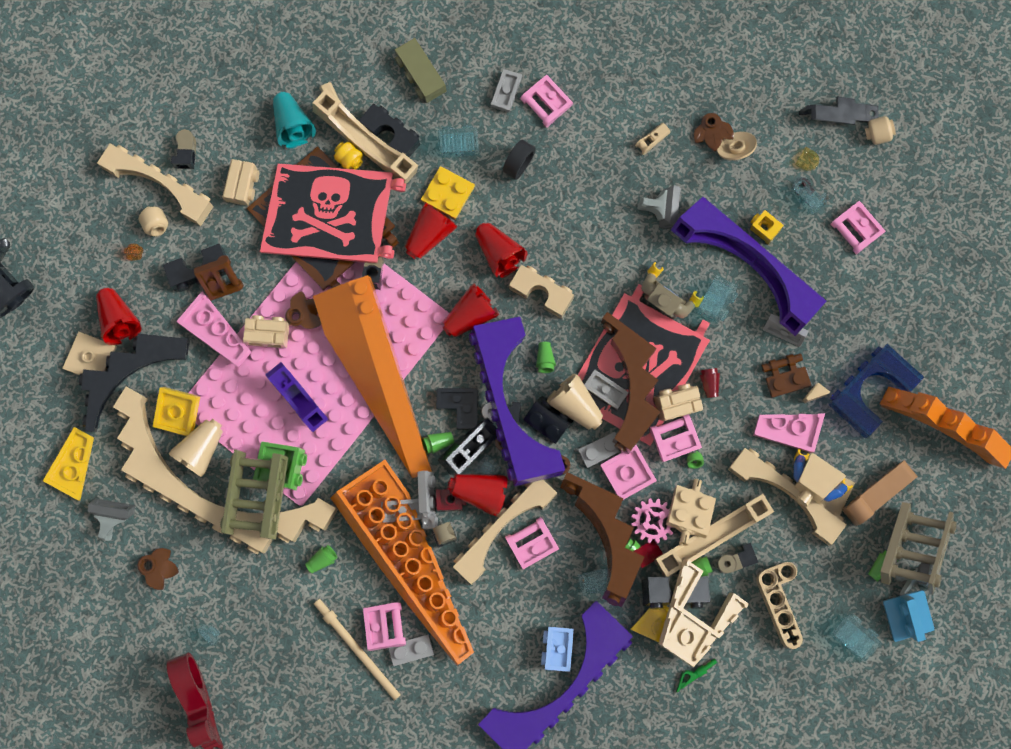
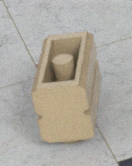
M231 159L222 196L225 202L249 206V202L253 201L255 196L254 182H258L259 170H257L254 163Z
M253 315L252 319H245L243 342L246 345L287 348L289 324L287 321H284V318L272 317V320H264L263 316Z
M690 383L679 385V390L671 391V388L659 391L660 395L654 396L655 406L660 411L658 415L659 420L666 421L702 411L703 405L698 387L690 386Z

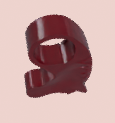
M188 652L168 660L166 666L171 686L187 714L188 727L186 732L190 744L194 748L201 746L204 749H214V747L223 749L208 691L194 657Z

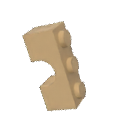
M528 265L527 267L520 266L509 285L511 291L525 299L534 290L540 289L545 291L548 295V300L544 305V309L562 319L574 299L571 289L564 285L561 287L556 285L552 278L546 275L544 277L537 274L536 269Z

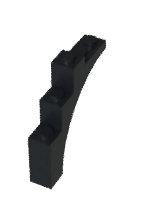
M138 334L137 338H134L133 350H136L135 354L110 352V356L106 358V368H109L108 372L83 369V373H80L79 385L81 390H89V395L87 394L85 397V407H88L87 415L83 417L85 431L97 432L100 416L108 399L127 377L141 368L157 362L187 360L190 340L187 338Z

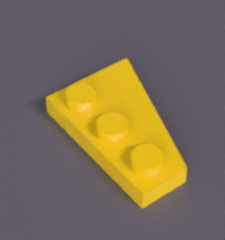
M74 427L43 481L80 501L94 437Z
M663 606V609L649 608L630 630L659 642L669 607Z

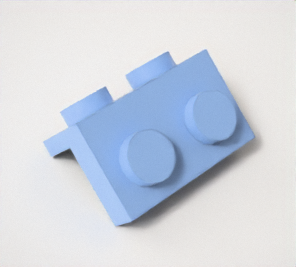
M548 627V631H544L543 643L547 644L546 652H542L541 665H545V670L570 672L574 629Z

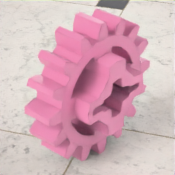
M650 498L646 505L642 501L640 503L642 508L635 507L634 509L637 515L631 516V518L636 520V522L631 524V526L637 527L634 534L641 533L640 540L646 537L649 544L652 539H655L656 544L659 543V538L666 541V534L672 535L673 532L670 528H674L667 525L664 530L662 526L663 519L668 518L670 510L666 508L667 502L661 505L660 499L653 503ZM655 507L662 511L660 513L653 512L650 508ZM643 512L645 515V522L640 525V516ZM650 516H652L653 518L657 517L659 519L657 521L658 526H655L654 524H649V521L651 520ZM648 529L654 530L657 535H651L645 531Z

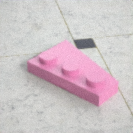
M825 413L759 415L753 436L814 453Z

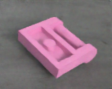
M548 75L544 76L520 98L524 104L527 103L543 120L542 123L546 128L573 105V102ZM535 94L552 111L550 115L532 98Z
M860 201L830 224L834 229L837 228L854 248L853 252L856 255L885 233L882 226ZM847 220L864 241L859 243L842 222Z
M689 414L658 427L655 425L649 428L662 462L702 448ZM685 426L687 429L686 432L662 440L660 435Z
M541 517L536 519L535 523L519 532L505 536L523 570L559 550ZM541 529L543 533L541 536L519 548L517 547L516 542Z
M401 603L363 608L367 649L369 651L406 645L401 625ZM387 612H392L394 639H389Z

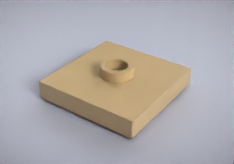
M78 332L62 369L77 375L83 373V369L107 371L106 358L110 356L111 351L115 352L117 346L105 344L100 339Z

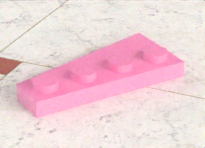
M203 291L176 321L180 326L238 368L251 353Z

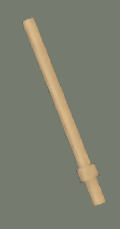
M321 599L317 600L314 605L324 616V621L336 630L395 701L400 696V693L337 620L338 616L333 610L330 611Z

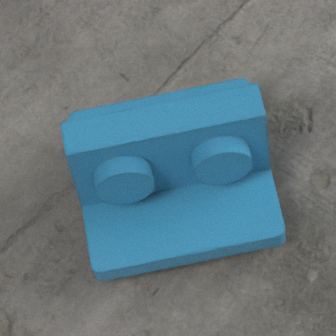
M923 590L883 601L892 638L895 642L907 638L920 642L926 640L924 633L934 631L933 621Z

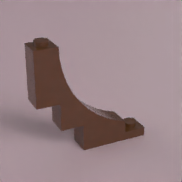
M607 312L602 318L601 324H603L602 327L611 334L614 332L616 334L612 338L611 345L622 361L629 392L628 406L623 424L612 442L615 443L614 447L622 453L626 451L629 454L660 414L658 409L645 400L657 384L658 379L643 369L657 348Z
M567 472L560 488L568 494L578 496L575 506L593 524L605 548L608 574L602 598L613 606L622 607L644 559V556L625 548L634 527L615 519L624 498Z

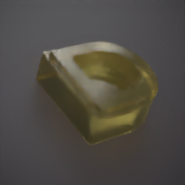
M805 147L795 165L806 171L814 170L819 164V156L813 150Z

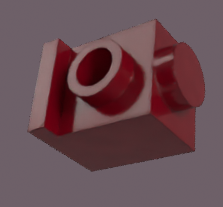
M436 490L438 512L463 510V506L466 505L465 501L455 497V501L449 503L447 498L453 496L450 494V490Z

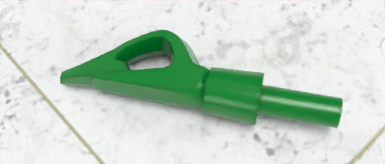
M715 658L706 665H701L694 672L685 670L681 674L676 692L678 693L697 678L708 673L707 670L717 663ZM686 674L690 676L686 682H682Z

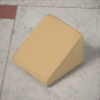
M817 383L805 396L803 402L808 403L825 397L830 391L820 383Z

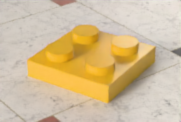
M440 166L422 196L421 201L429 203L433 208L456 220L475 184Z
M160 387L153 427L188 436L195 428L200 396L167 387Z

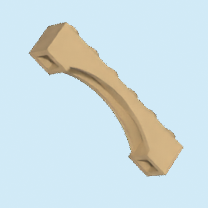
M327 89L313 102V112L349 142L353 143L356 148L385 172L393 173L394 179H404V183L407 184L417 173L418 165L404 153L393 149L370 132Z
M109 144L97 162L102 169L117 178L120 175H135L162 185L176 197L182 208L180 213L185 218L199 226L203 224L213 208V205L209 202L211 200L209 197L202 193L197 195L193 192L194 189L185 183L180 185L177 183L178 180L170 174L163 175L160 173L161 170L155 165L150 164L148 166L144 164V160L135 154L132 157L127 154L128 150L120 145L115 147Z
M744 448L728 470L745 482L748 479L768 483L782 490L798 503L797 498L801 491L792 484L793 480L785 474L780 475L776 472V467L770 462L766 461L764 463L758 458L759 454L754 450ZM812 500L807 507L798 503L813 526L812 534L828 546L832 545L847 525L843 522V517L836 512H829L823 502L819 504Z
M544 480L527 483L525 485L527 489L522 494L518 492L512 498L511 502L513 504L508 509L504 507L497 514L499 519L494 524L490 522L482 530L484 535L480 539L476 537L468 545L470 549L465 555L460 553L453 561L455 563L453 568L471 585L486 571L483 567L486 554L491 543L502 528L512 519L530 509L537 507L544 509L557 495V492Z
M762 494L712 524L706 538L694 535L689 538L687 546H683V544L678 545L655 559L654 562L662 575L668 577L681 569L683 560L693 562L723 542L767 517L774 510Z

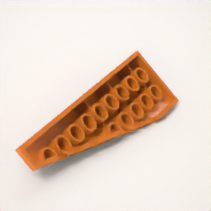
M367 275L314 295L313 299L326 338L412 478L418 477V471L432 472L371 277Z
M383 460L338 490L330 499L403 600L455 664L459 665L474 653L464 627L461 626L458 618L459 614L457 609L454 608L450 599V592L446 589L443 582L444 578L437 560L425 538V531L421 528L419 520H413L411 517L418 518L416 509L412 510L408 504H401L400 500L411 499L410 494L387 461ZM387 501H397L398 505H393L396 509H389ZM401 506L407 509L406 513L400 514L398 512ZM384 511L386 512V515H392L396 513L395 521L383 523L382 521L385 518ZM407 516L409 518L406 521H399L400 517Z

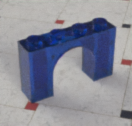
M888 344L882 348L878 346L871 353L873 358L869 362L865 360L857 368L860 372L855 377L851 375L843 383L846 387L842 391L838 389L830 397L832 402L829 406L865 439L883 421L862 400L861 386L864 380L874 375L883 376L894 383L900 390L911 392L924 378L922 374Z

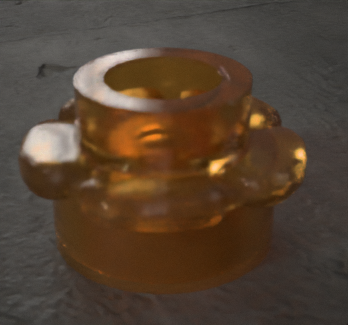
M129 244L123 252L126 254V259L135 261L142 259L144 249L138 244Z

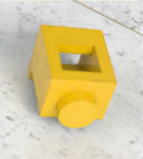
M766 210L761 215L757 213L750 221L752 224L750 230L764 240L766 244H769L784 226ZM766 225L768 229L765 231L760 226Z

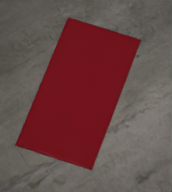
M654 539L650 544L646 543L633 551L644 556L641 568L663 555Z

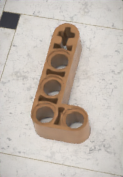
M903 460L882 476V479L867 488V491L852 500L842 511L855 526L860 525L918 476Z

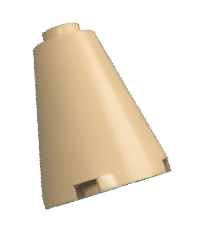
M572 374L560 384L561 387L557 391L554 390L547 402L550 406L586 429L593 428L595 430L602 424L603 421L601 419L603 415L581 378L577 374Z
M213 418L210 421L206 419L171 449L169 455L202 477L208 468L223 433L220 429L222 425Z

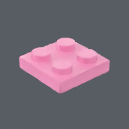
M637 445L629 454L625 451V453H621L600 465L616 495L624 499L657 481Z

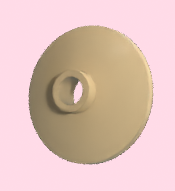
M735 132L734 139H723L717 151L726 160L743 159L755 151L757 140L751 133Z

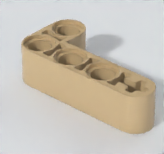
M785 562L759 572L756 582L782 645L789 649H796L801 646L803 638L781 584L795 579L797 568L793 563ZM784 566L789 567L791 570V575L788 578L784 577L781 573ZM764 574L770 575L772 579L770 585L763 584L762 576ZM773 593L777 594L780 598L777 605H773L770 602V596ZM781 613L786 614L788 617V622L785 625H781L778 621ZM792 626L793 629L789 630V633L791 636L796 637V639L793 640L794 644L787 642V639H789L790 636L788 634V631L783 632L782 629H787Z

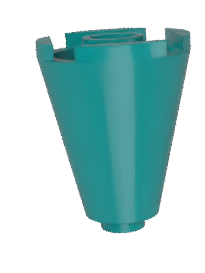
M279 92L273 98V109L278 144L280 146L282 144L286 145V148H296L308 143L305 139H308L310 136L313 138L316 134L313 123L290 93Z

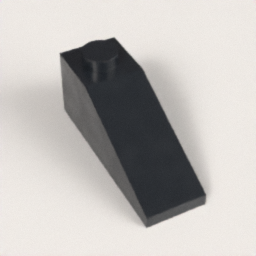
M486 417L455 442L437 460L450 475L460 474L497 437L496 429L498 428Z

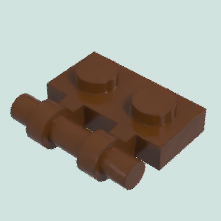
M801 353L796 355L789 354L786 355V358L769 360L768 363L761 365L763 373L771 371L773 375L765 379L771 398L812 386L806 367L797 369L796 363L803 361ZM789 366L790 371L782 374L779 373L778 368Z

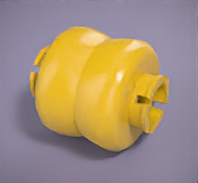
M342 142L334 150L335 161L340 163L344 169L357 170L363 163V153L356 149L351 142Z

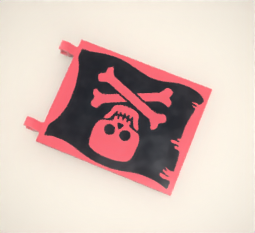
M278 164L260 252L377 263L379 256L393 259L394 250H392V246L384 245L380 247L390 190L405 192L406 183L401 178L392 180L393 173Z
M638 284L632 296L624 293L612 316L657 348L653 356L643 367V369L658 379L655 387L645 398L648 403L656 408L654 396L660 395L659 391L671 388V391L679 390V385L686 384L710 341L704 337V333L710 323L702 320L697 331H692L640 302L644 292L641 289L642 285ZM604 329L578 376L585 384L593 371L596 370L628 392V382L622 361L611 345L612 338L616 334L614 332L611 334ZM589 392L603 415L602 419L620 429L627 411L628 395L616 410ZM657 417L650 427L655 425L657 427L661 426L664 421L659 420ZM649 428L640 441L651 446L654 439Z

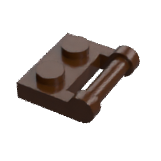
M226 255L220 256L216 261L194 268V274L210 301L240 291L244 287L241 279H238L230 265L231 261ZM224 269L231 282L230 284H225L218 270Z

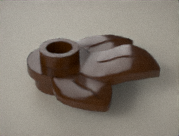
M708 113L702 118L701 125L695 129L694 141L695 143L705 141L711 150L717 151L723 139H734V132L731 125L721 121L717 114ZM714 120L715 124L709 125L708 121Z
M302 291L296 293L291 298L290 308L285 314L288 324L295 327L301 325L305 329H314L321 325L320 318L317 316L318 312L314 299L306 300L305 294ZM294 314H299L297 320L292 319Z
M159 548L151 555L141 557L138 561L137 567L139 572L145 575L146 583L156 590H163L164 579L171 578L179 573L178 567L168 560L171 550ZM148 561L152 564L150 569L145 568V564Z

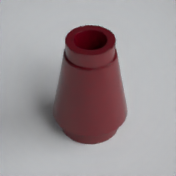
M718 369L701 370L702 375H700L706 398L719 397L720 373H718Z

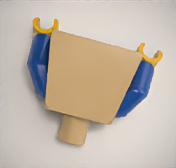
M798 449L794 456L795 488L801 491L797 498L798 503L807 507L812 500L819 504L823 500L829 502L842 497L853 487V485L848 486L845 484V474L814 453L803 455L800 453L801 449Z

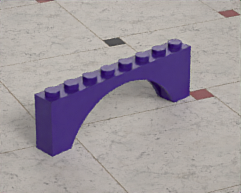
M704 197L699 199L681 215L671 229L685 243L711 244L735 254L758 272L771 289L778 304L780 324L794 336L802 330L826 303L823 297Z
M521 317L473 326L469 334L470 344L474 345L476 351L474 353L476 364H479L481 368L480 379L482 384L485 383L487 389L485 397L492 407L490 411L493 422H496L498 428L496 429V436L503 446L501 450L504 461H507L509 467L507 475L509 480L513 481L514 486L561 476L565 471L560 450L544 446L529 437L515 422L505 401L503 372L506 360L526 336Z
M597 601L581 615L586 634L585 655L581 668L568 689L557 699L538 709L524 712H509L493 708L479 722L478 725L502 749H527L533 742L537 744L545 736L542 732L547 727L553 728L559 721L557 716L562 711L567 713L574 705L572 700L577 695L581 698L587 692L589 682L591 680L596 682L602 676L603 672L601 670L606 664L610 667L618 659L616 654L621 649L625 651L633 643L630 640L633 636Z

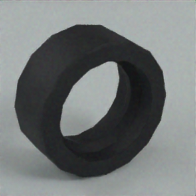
M520 140L508 155L502 171L515 180L519 179L532 161L536 148L525 140Z

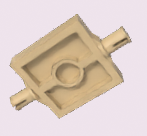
M699 479L693 480L692 489L677 485L671 501L666 525L674 527L682 533L679 544H683V546L688 545L690 535L706 538L710 528L716 498L700 492L702 480Z

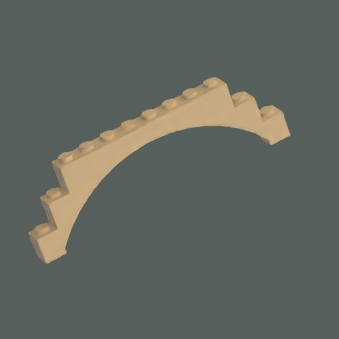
M126 386L113 408L118 410L117 415L128 420L117 438L123 442L121 446L132 451L121 469L127 473L125 477L135 483L137 480L144 483L142 487L152 493L155 490L161 493L160 498L169 503L172 500L178 503L177 508L186 513L189 510L196 514L194 518L203 523L209 521L214 524L212 528L221 533L220 522L224 516L225 507L202 498L188 488L173 473L158 451L151 435L145 406L148 399ZM317 498L315 503L298 509L280 512L277 530L279 533L278 538L287 543L290 540L296 542L307 521L310 522L308 526L319 532L320 529L326 531L338 509ZM237 511L236 520L261 523L264 513ZM234 528V534L230 536V539L238 544H241L242 541L248 544L247 549L257 555L259 552L265 553L273 541L272 539L260 537L261 533L253 530Z

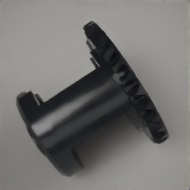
M6 238L0 239V318L18 308L34 290V285L28 279L19 283L2 265L1 261L10 248V242Z

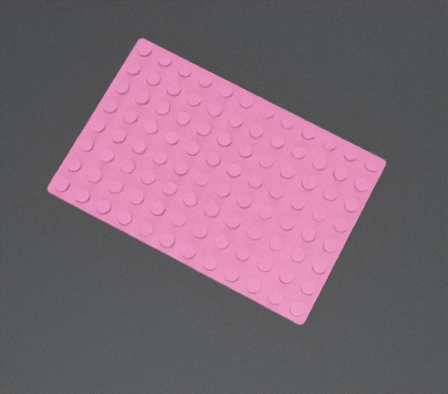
M356 261L337 278V281L340 284H344L361 278L364 262ZM295 262L253 315L263 316L264 320H272V317H281L286 321V311L290 308V300L296 293L302 291L305 294L306 300L313 299L314 295L324 291ZM384 264L381 290L375 289L404 380L443 331V321L449 312ZM328 286L324 291L329 290L332 287ZM294 314L292 319L297 320L299 314ZM322 324L314 329H305L301 325L296 327L289 325L287 348L246 345L251 353L239 368L219 355L189 392V394L200 396L196 424L199 426L206 419L210 421L212 418L222 425L220 429L223 433L219 443L232 453H234V450H240L246 453L245 458L258 459L261 441L299 447L305 450L307 462L301 468L300 474L303 475L301 486H297V491L283 490V493L299 506H303L374 417L326 338ZM245 325L237 333L242 341ZM280 362L291 372L329 419L314 432L307 427L265 375Z

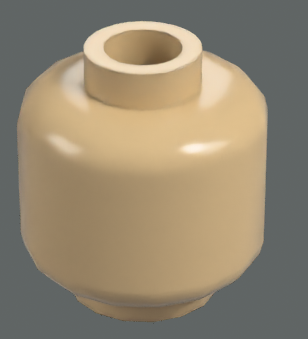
M887 116L870 120L868 122L869 128H865L867 140L871 139L875 145L890 142L893 139V135H896L893 120H889Z
M146 207L139 215V223L147 235L160 236L166 231L168 220L163 210L159 207Z

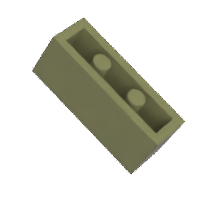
M416 38L395 49L396 57L394 59L399 68L404 67L406 70L405 77L408 82L415 84V92L420 100L424 98L425 102L428 103L447 92L445 83Z

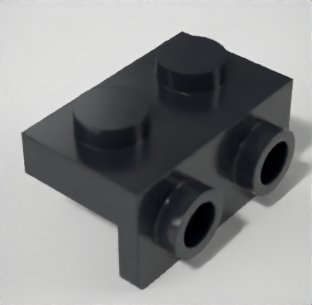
M541 396L535 401L523 420L556 444L574 420L550 406L547 402L548 398Z

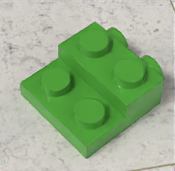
M261 441L258 459L270 460L273 453L287 456L288 463L284 489L297 491V486H301L303 481V475L300 474L301 468L307 462L305 450L299 447ZM256 467L253 480L267 481L270 470Z

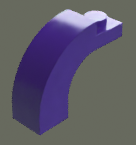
M282 362L265 374L312 432L329 420Z

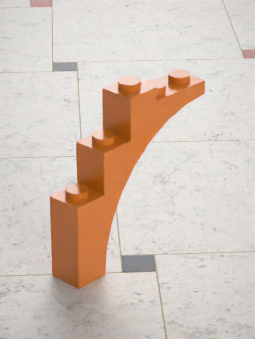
M888 387L880 402V405L886 409L911 417L950 436L971 449L991 465L1006 469L1011 460V446L994 429L975 424L966 413L947 408L936 396L921 392L915 394Z

